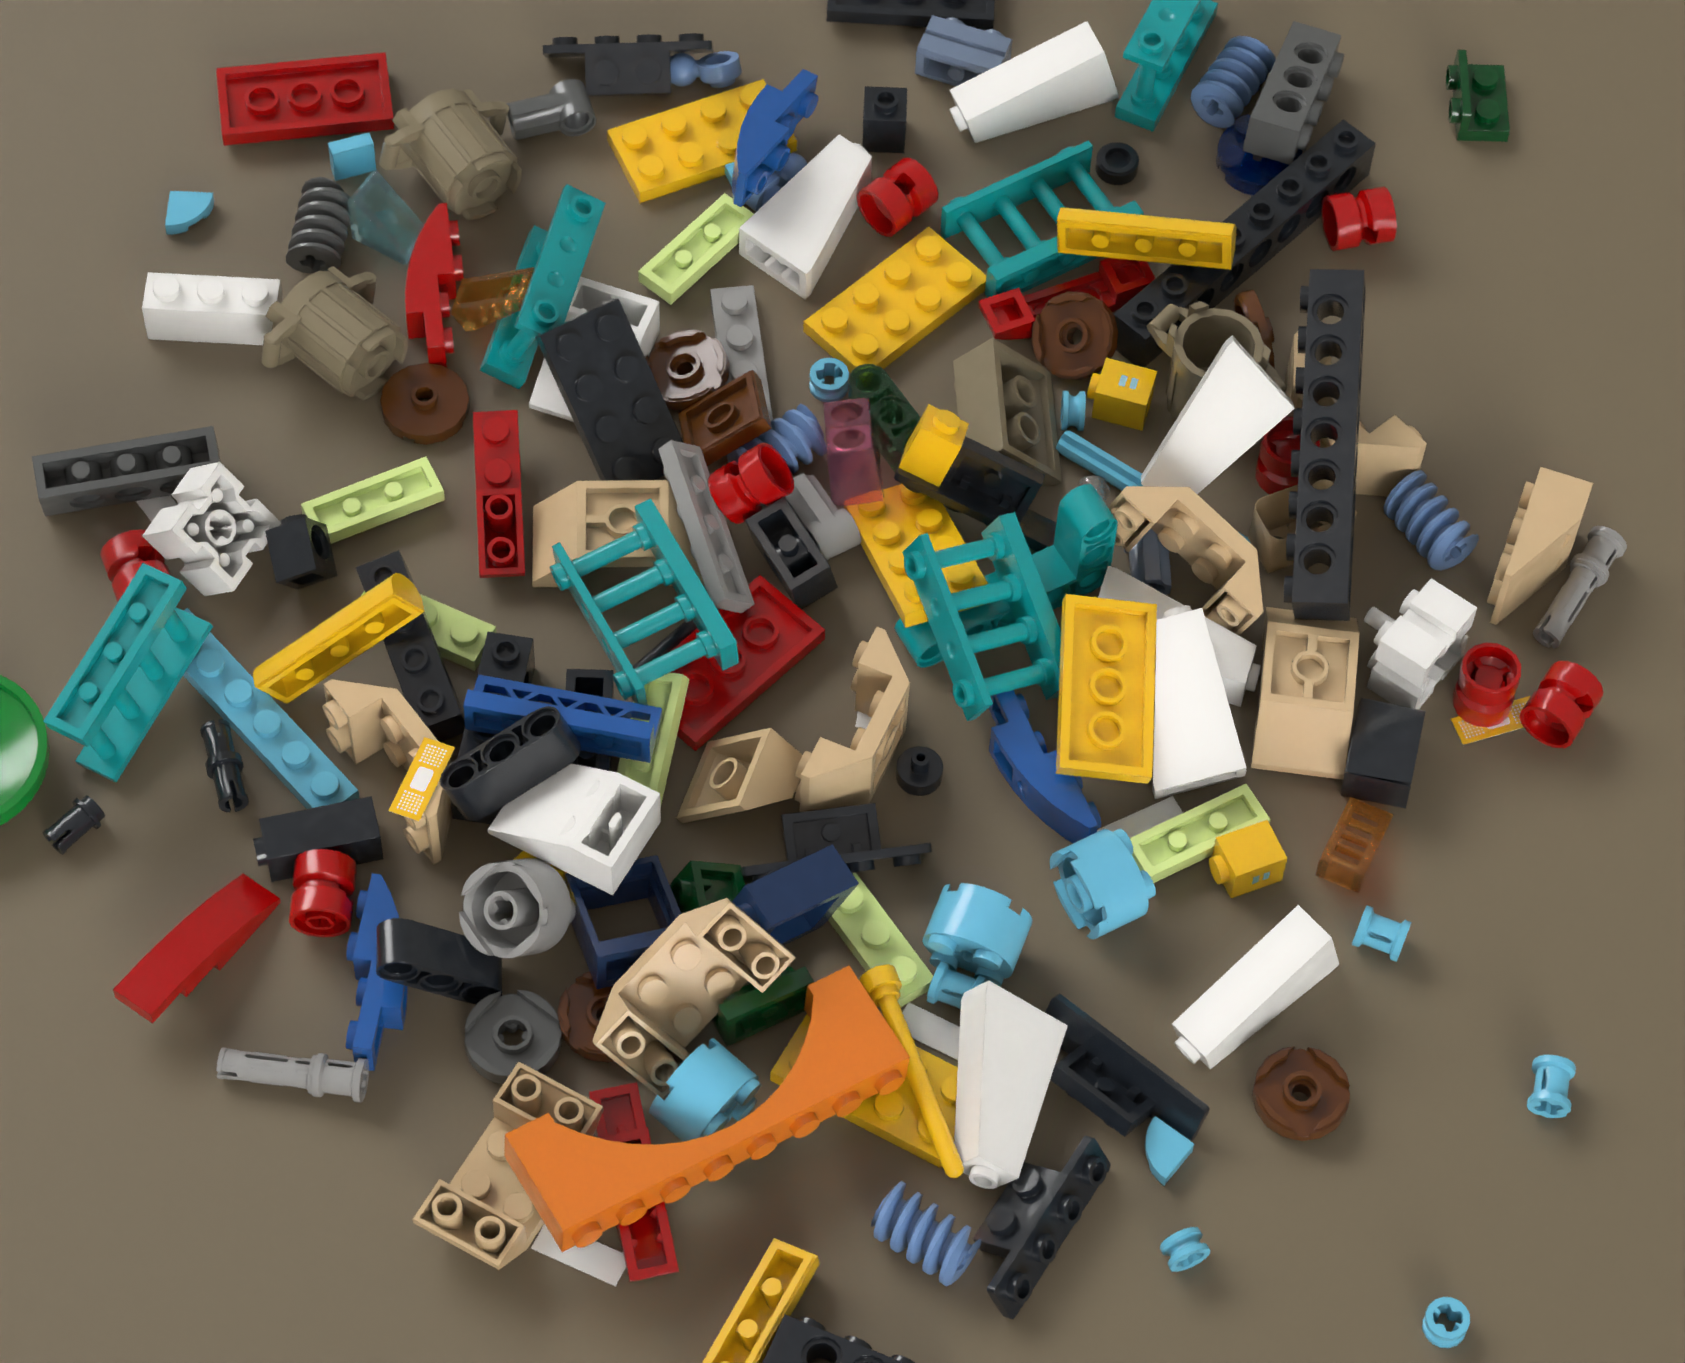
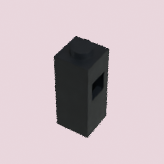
M372 796L261 818L259 822L262 837L253 838L258 866L268 865L271 882L293 878L294 864L297 856L305 851L314 849L342 852L354 859L356 865L384 859Z

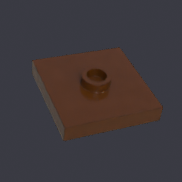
M754 370L746 372L678 414L683 443L701 447L707 466L772 428L762 381Z

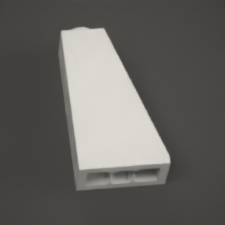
M1086 21L950 89L956 106L949 110L959 131L968 129L974 142L978 143L1110 102L1118 98L1119 95L1105 52Z
M839 134L739 228V254L806 300L814 290L858 208L857 194L871 183L872 156L861 145L852 143Z
M1233 335L1221 347L1142 473L1141 484L1143 486L1190 487L1198 494L1295 409L1292 400Z
M1111 566L1107 568L1098 598L1157 604V619L1165 618L1163 613L1169 609L1184 606L1118 568ZM1205 617L1228 703L1241 707L1245 690L1254 692L1258 681L1261 665L1253 663L1257 645Z
M1189 605L1169 609L1163 613L1165 618L1157 619L1152 787L1155 799L1244 777L1246 774V764L1203 609L1191 610Z
M1297 905L1172 1023L1176 1035L1179 1037L1174 1042L1176 1047L1193 1064L1200 1059L1209 1069H1212L1339 965L1332 937Z
M989 980L964 992L961 1000L954 1143L964 1166L963 1173L969 1176V1180L979 1187L995 1189L1019 1178L1067 1025Z

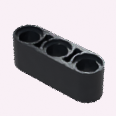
M541 707L449 764L441 774L440 785L466 820H480L571 764L579 755L581 744L555 707Z
M403 918L388 919L378 924L376 974L380 978L470 1004H477L483 998L493 993L501 992L502 996V958L493 955L488 956L479 952L471 945L465 935Z

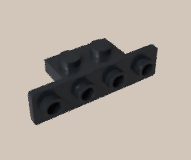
M701 33L679 34V41L662 42V35H638L637 42L620 43L619 36L594 37L595 44H578L577 37L552 38V45H543V55L546 58L585 57L586 90L589 97L672 94L671 54L714 53L713 42L711 40H704V34Z
M965 436L962 447L940 487L897 467L894 479L912 492L922 493L943 503L948 509L968 515L984 523L987 527L998 516L1015 512L1030 549L1039 552L1054 544L1056 522L1028 509L1041 488L1045 475Z
M869 803L780 815L786 861L741 867L743 877L752 876L754 882L833 844L853 873L875 870L874 860L893 858L894 867L922 864L921 854L931 853L932 847L931 843L881 849L876 804Z
M1057 994L1051 999L1045 1013L1067 1025L1061 1049L1068 1054L1054 1066L1050 1079L1052 1082L1124 1137L1147 1118L1151 1117L1153 1119L1156 1116L1188 1140L1193 1141L1210 1111L1207 1104L1062 994Z
M1084 1136L1061 1172L1024 1162L1019 1178L1008 1183L973 1237L974 1242L979 1239L982 1240L979 1247L980 1251L1005 1258L987 1287L988 1294L1004 1317L1010 1319L1016 1317L1023 1304L1030 1298L1032 1290L1044 1271L1056 1257L1057 1251L1074 1224L1079 1221L1083 1210L1095 1191L1105 1180L1111 1164L1095 1138Z

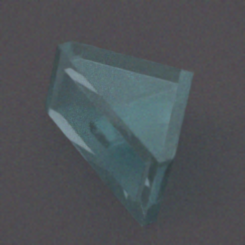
M377 170L372 171L348 200L352 239L401 264H407L410 261L416 240L424 224Z

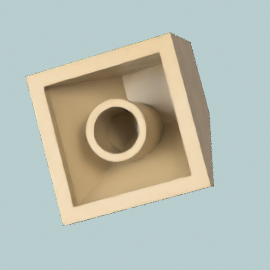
M772 728L708 741L676 818L681 823L746 811L793 798L801 781L800 778L796 777V771L803 755Z

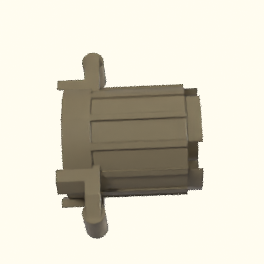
M454 88L440 90L425 97L410 110L407 107L399 110L392 120L398 127V131L384 138L379 160L380 167L385 170L415 167L443 203H447L448 209L450 208L457 215L462 214L466 220L483 218L498 209L494 204L495 200L508 189L514 194L522 177V169L517 164V156L500 136L504 132L509 106L502 101L481 102L471 89L463 91Z
M332 266L327 269L328 271H317L308 275L294 286L282 303L276 301L269 307L265 317L273 322L272 331L263 336L261 362L267 368H274L297 358L341 394L344 393L349 397L356 395L359 399L366 400L383 389L388 381L383 377L384 373L395 359L403 364L408 350V338L400 332L401 328L399 325L372 305L377 280L375 274L363 272L348 278Z
M1200 301L1189 305V309L1169 304L1147 325V329L1157 345L1171 358L1165 394H1167V410L1169 413L1171 412L1173 422L1178 418L1225 341L1232 335L1283 392L1287 390L1286 384L1282 381L1277 371L1269 364L1271 350L1263 343L1258 328L1245 316L1232 310L1209 309L1208 304ZM1179 320L1182 323L1177 329V326L1174 323Z

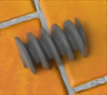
M325 177L311 178L304 183L301 189L302 195L298 202L299 209L295 214V224L291 231L292 237L288 244L289 250L285 256L286 263L289 266L304 273L328 271L327 269L332 266L339 269L342 263L341 255L345 250L344 242L348 237L347 228L351 224V213L355 207L354 200L343 192L340 184Z

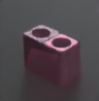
M869 398L824 403L831 500L838 506L883 501L884 489L881 456Z

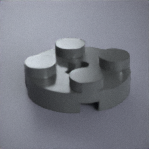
M517 990V994L502 996L501 992L490 994L479 1001L467 1017L464 1040L465 1051L473 1068L486 1079L498 1084H504L518 1062L544 1075L557 1061L562 1046V1033L557 1013L549 1002L530 991ZM518 1029L523 1031V1042L521 1044L512 1046L504 1044L505 1039L502 1035L504 1031L507 1030L512 1034Z

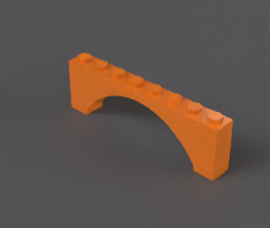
M844 967L807 986L804 1010L810 1017V1024L805 1042L794 1066L783 1083L768 1100L751 1114L725 1129L708 1136L684 1142L658 1145L629 1144L604 1140L577 1132L555 1123L550 1113H547L506 1133L504 1157L561 1252L574 1246L578 1248L586 1247L598 1240L603 1231L619 1223L623 1226L632 1224L643 1217L647 1209L663 1201L667 1204L676 1202L684 1197L691 1187L707 1179L713 1182L725 1177L732 1171L735 1165L750 1157L753 1160L761 1159L771 1153L778 1143L792 1136L795 1138L805 1137L813 1132L820 1122L834 1115L838 1117L846 1116L855 1111L862 1101L878 1093L884 1096L897 1090L906 1079L910 1056L851 967Z

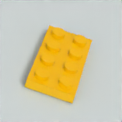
M764 79L607 130V141L639 203L724 176L725 165L735 161L738 137L746 113L757 95L767 85ZM792 134L787 142L790 153L797 151V139L794 134Z
M927 227L807 318L803 323V332L833 358L842 361L848 367V371L861 383L865 384L985 291L987 275L933 229Z
M903 484L843 501L844 508L851 514L859 529L861 536L860 544L905 628L928 622L914 581L908 577L905 571L904 555L902 552L919 535L926 533L929 535L934 551L965 544L943 503L922 493L912 492ZM976 561L942 568L951 593L988 584ZM971 608L959 610L958 612H961V611H964V610H968V609H971Z
M1071 594L1065 595L1062 601L1056 774L1145 784L1150 782L1153 769L1157 604Z
M808 1014L804 1017L770 1072V1081L778 1085L783 1083L794 1066L805 1042L810 1024ZM916 1046L954 1141L958 1067ZM907 1075L903 1084L894 1092L884 1096L878 1093L862 1101L855 1111L842 1117L915 1156L942 1168Z

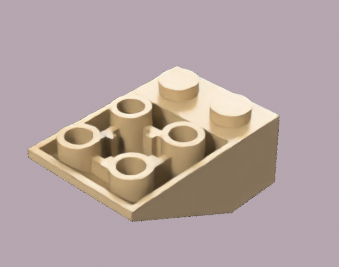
M1540 467L1535 484L1526 481L1487 600L1488 604L1495 605L1490 623L1497 625L1566 568L1592 489V482Z

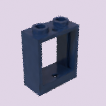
M832 844L745 885L732 902L784 946L821 928L859 883Z
M657 855L636 859L613 895L569 873L565 874V883L576 909V914L571 924L596 989L613 986L681 914ZM648 898L660 929L599 942L587 910Z

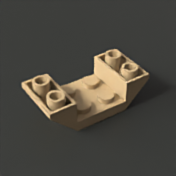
M1297 332L1294 334L1284 382L1287 390L1284 393L1292 400L1294 408H1302L1303 394H1296L1295 378L1296 367H1305V353H1298ZM1325 357L1319 362L1324 365H1330L1332 357ZM1325 397L1320 399L1317 404L1331 406L1335 402L1332 397ZM1294 409L1287 416L1293 417ZM1394 415L1371 433H1368L1364 425L1359 421L1356 494L1388 496L1402 479L1420 470L1427 443L1414 427L1406 425ZM1329 438L1320 439L1321 448L1330 447L1335 443L1334 440Z
M668 480L576 481L534 505L532 587H558L550 571V566L555 564L552 550L553 545L560 542L571 561L633 531L632 526L637 524L634 506L650 498L704 586L698 564L691 554V544L684 523L677 513V503ZM640 548L603 567H654L653 562L656 561V558L651 549L643 551Z
M1126 486L1108 506L1118 522L1115 539L1116 546H1122L1129 552L1152 529L1166 549L1178 553L1191 565L1192 571L1200 580L1212 584L1217 589L1201 607L1206 618L1240 635L1263 613L1257 549L1190 487Z
M1266 607L1261 650H1264L1259 708L1254 727L1251 768L1343 780L1354 713L1360 636L1357 618L1350 617V621L1294 620L1293 610Z
M876 626L869 642L864 640L860 642L852 663L853 667L858 668L851 685V690L856 692L855 711L867 714L872 718L866 729L858 728L850 748L820 737L812 753L809 751L804 752L796 771V777L801 779L795 794V800L800 802V812L869 804L906 731L910 682L885 629Z
M333 679L324 683L326 704L322 707L330 724V727L326 729L327 736L334 748L339 753L346 751L355 764L384 748L387 756L396 767L403 765L408 771L424 737L438 741L398 689ZM440 780L420 821L404 817L407 828L403 832L409 845L418 854L423 851L433 865L442 860L452 817L451 799L441 787Z
M728 898L680 914L613 985L592 1042L643 1085L663 1099L670 1092V1086L666 1083L667 1080L689 1056L685 1047L718 1013V1005L722 1004L728 996L739 991L747 982H750L763 993L796 957Z
M521 1062L517 1063L494 1097L493 1120L450 1184L439 1179L413 1218L414 1224L498 1270L526 1251L544 1225L542 1218L504 1157L505 1134L550 1113L555 1123L593 1136L603 1113V1106Z

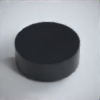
M1113 142L1106 144L1097 153L1096 173L1101 180L1108 184H1127L1137 175L1139 156L1134 148L1125 143Z

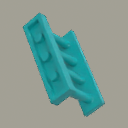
M1211 0L1151 1L1123 52L1124 59L1139 65L1116 106L1115 118L1154 132L1217 14L1218 3Z
M1089 140L1075 147H1066L1057 155L970 195L954 198L942 207L940 227L942 237L946 239L963 231L989 266L987 268L985 286L987 298L1018 287L1024 293L1099 258L1095 256L1058 253L1057 236L1047 241L1040 240L1016 206L1037 198L1057 224L1059 210L1065 206L1053 192V189L1073 181L1094 210L1144 215L1143 210L1135 200L1121 207H1114L1089 175L1093 145ZM1000 214L1026 251L1010 258L1003 257L979 223Z
M566 184L563 187L549 230L546 231L535 225L530 230L479 371L517 389H520L525 383L538 347L535 336L565 323L606 204L605 202Z
M651 498L634 506L637 524L632 526V532L573 561L570 560L559 542L552 546L555 564L550 566V571L557 586L561 591L569 589L617 673L612 675L613 680L623 699L626 700L631 697L634 703L648 705L644 685L700 657L706 656L709 659L714 656L722 671L739 663L737 641ZM640 548L643 551L651 549L656 558V561L653 562L654 567L593 597L591 596L581 579L582 576ZM660 584H663L665 587L670 584L673 586L678 595L674 598L675 603L614 633L602 615V612ZM683 619L686 623L693 620L699 630L696 633L697 639L636 669L633 668L623 651L624 648Z
M1015 512L998 516L981 532L983 540L934 551L929 535L926 533L919 535L902 552L904 555L905 571L908 577L914 581L953 683L954 699L957 705L963 709L967 721L975 720L993 705L990 696L1037 684L1040 686L1046 700L1059 697L1061 629ZM987 557L992 560L1000 580L999 582L955 593L950 592L942 568ZM1003 599L1008 602L1016 624L967 636L958 613L959 610ZM1016 642H1021L1025 645L1032 666L983 678L974 653Z
M142 563L43 720L49 729L84 745L75 760L77 764L116 783L213 628L211 623L176 607L187 590V587L181 580L145 563Z

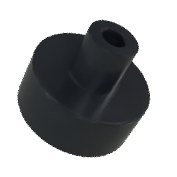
M916 746L905 750L899 756L896 767V780L900 788L906 793L915 796H925L933 793L940 786L943 775V762L934 750Z

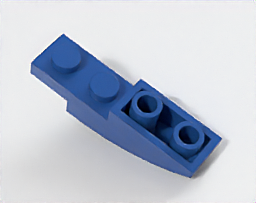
M802 69L782 91L767 84L753 101L741 125L732 176L733 204L742 207L753 194H760L771 174L775 170L781 171L786 165L790 156V148L787 147L788 139L792 136L800 120L803 117L809 118L817 106L818 95L815 94L817 75Z
M1014 690L990 696L993 705L989 707V711L997 726L991 727L989 752L1012 790L1038 818L1071 843L1096 833L1097 829L1101 828L1100 814L1093 801H1086L1081 790L1083 789L1082 778L1080 776L1056 774L1057 750L1047 753L1046 743L1040 731L1033 732L1028 721L1029 709L1024 696L1021 693L1015 694Z
M372 873L368 891L361 890L358 896L356 917L361 919L358 933H350L347 945L346 958L348 961H353L356 980H359L356 992V1006H361L358 1021L351 1020L349 1023L346 1049L353 1050L354 1062H357L359 1058H366L369 1061V1070L375 1071L384 1028L404 1029L408 986L384 980L376 974L377 926L385 920L399 918V915L382 875Z

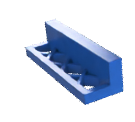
M479 674L474 690H467L463 704L465 729L496 735L541 707L551 706L561 713L580 741L582 751L647 763L651 762L662 719V708ZM486 691H488V692H493V693L504 694V695H506V696L497 695V694H491V693H486ZM585 709H586V710L597 711L598 713H596V712H590V711H585ZM630 718H636V719H641V720H647V721H649V722L640 721V720H634V719H630Z

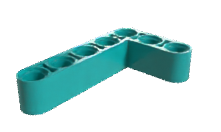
M1091 484L1078 486L1063 497L1058 507L1054 544L1032 554L1053 610L1062 606V601L1066 594L1084 596L1098 589L1103 584L1108 566L1112 565L1118 522L1095 487ZM996 571L984 576L988 584L1000 581ZM1004 599L958 612L967 636L1016 624L1010 606ZM901 618L896 622L895 632L918 667L926 668L944 661L929 621L905 628Z

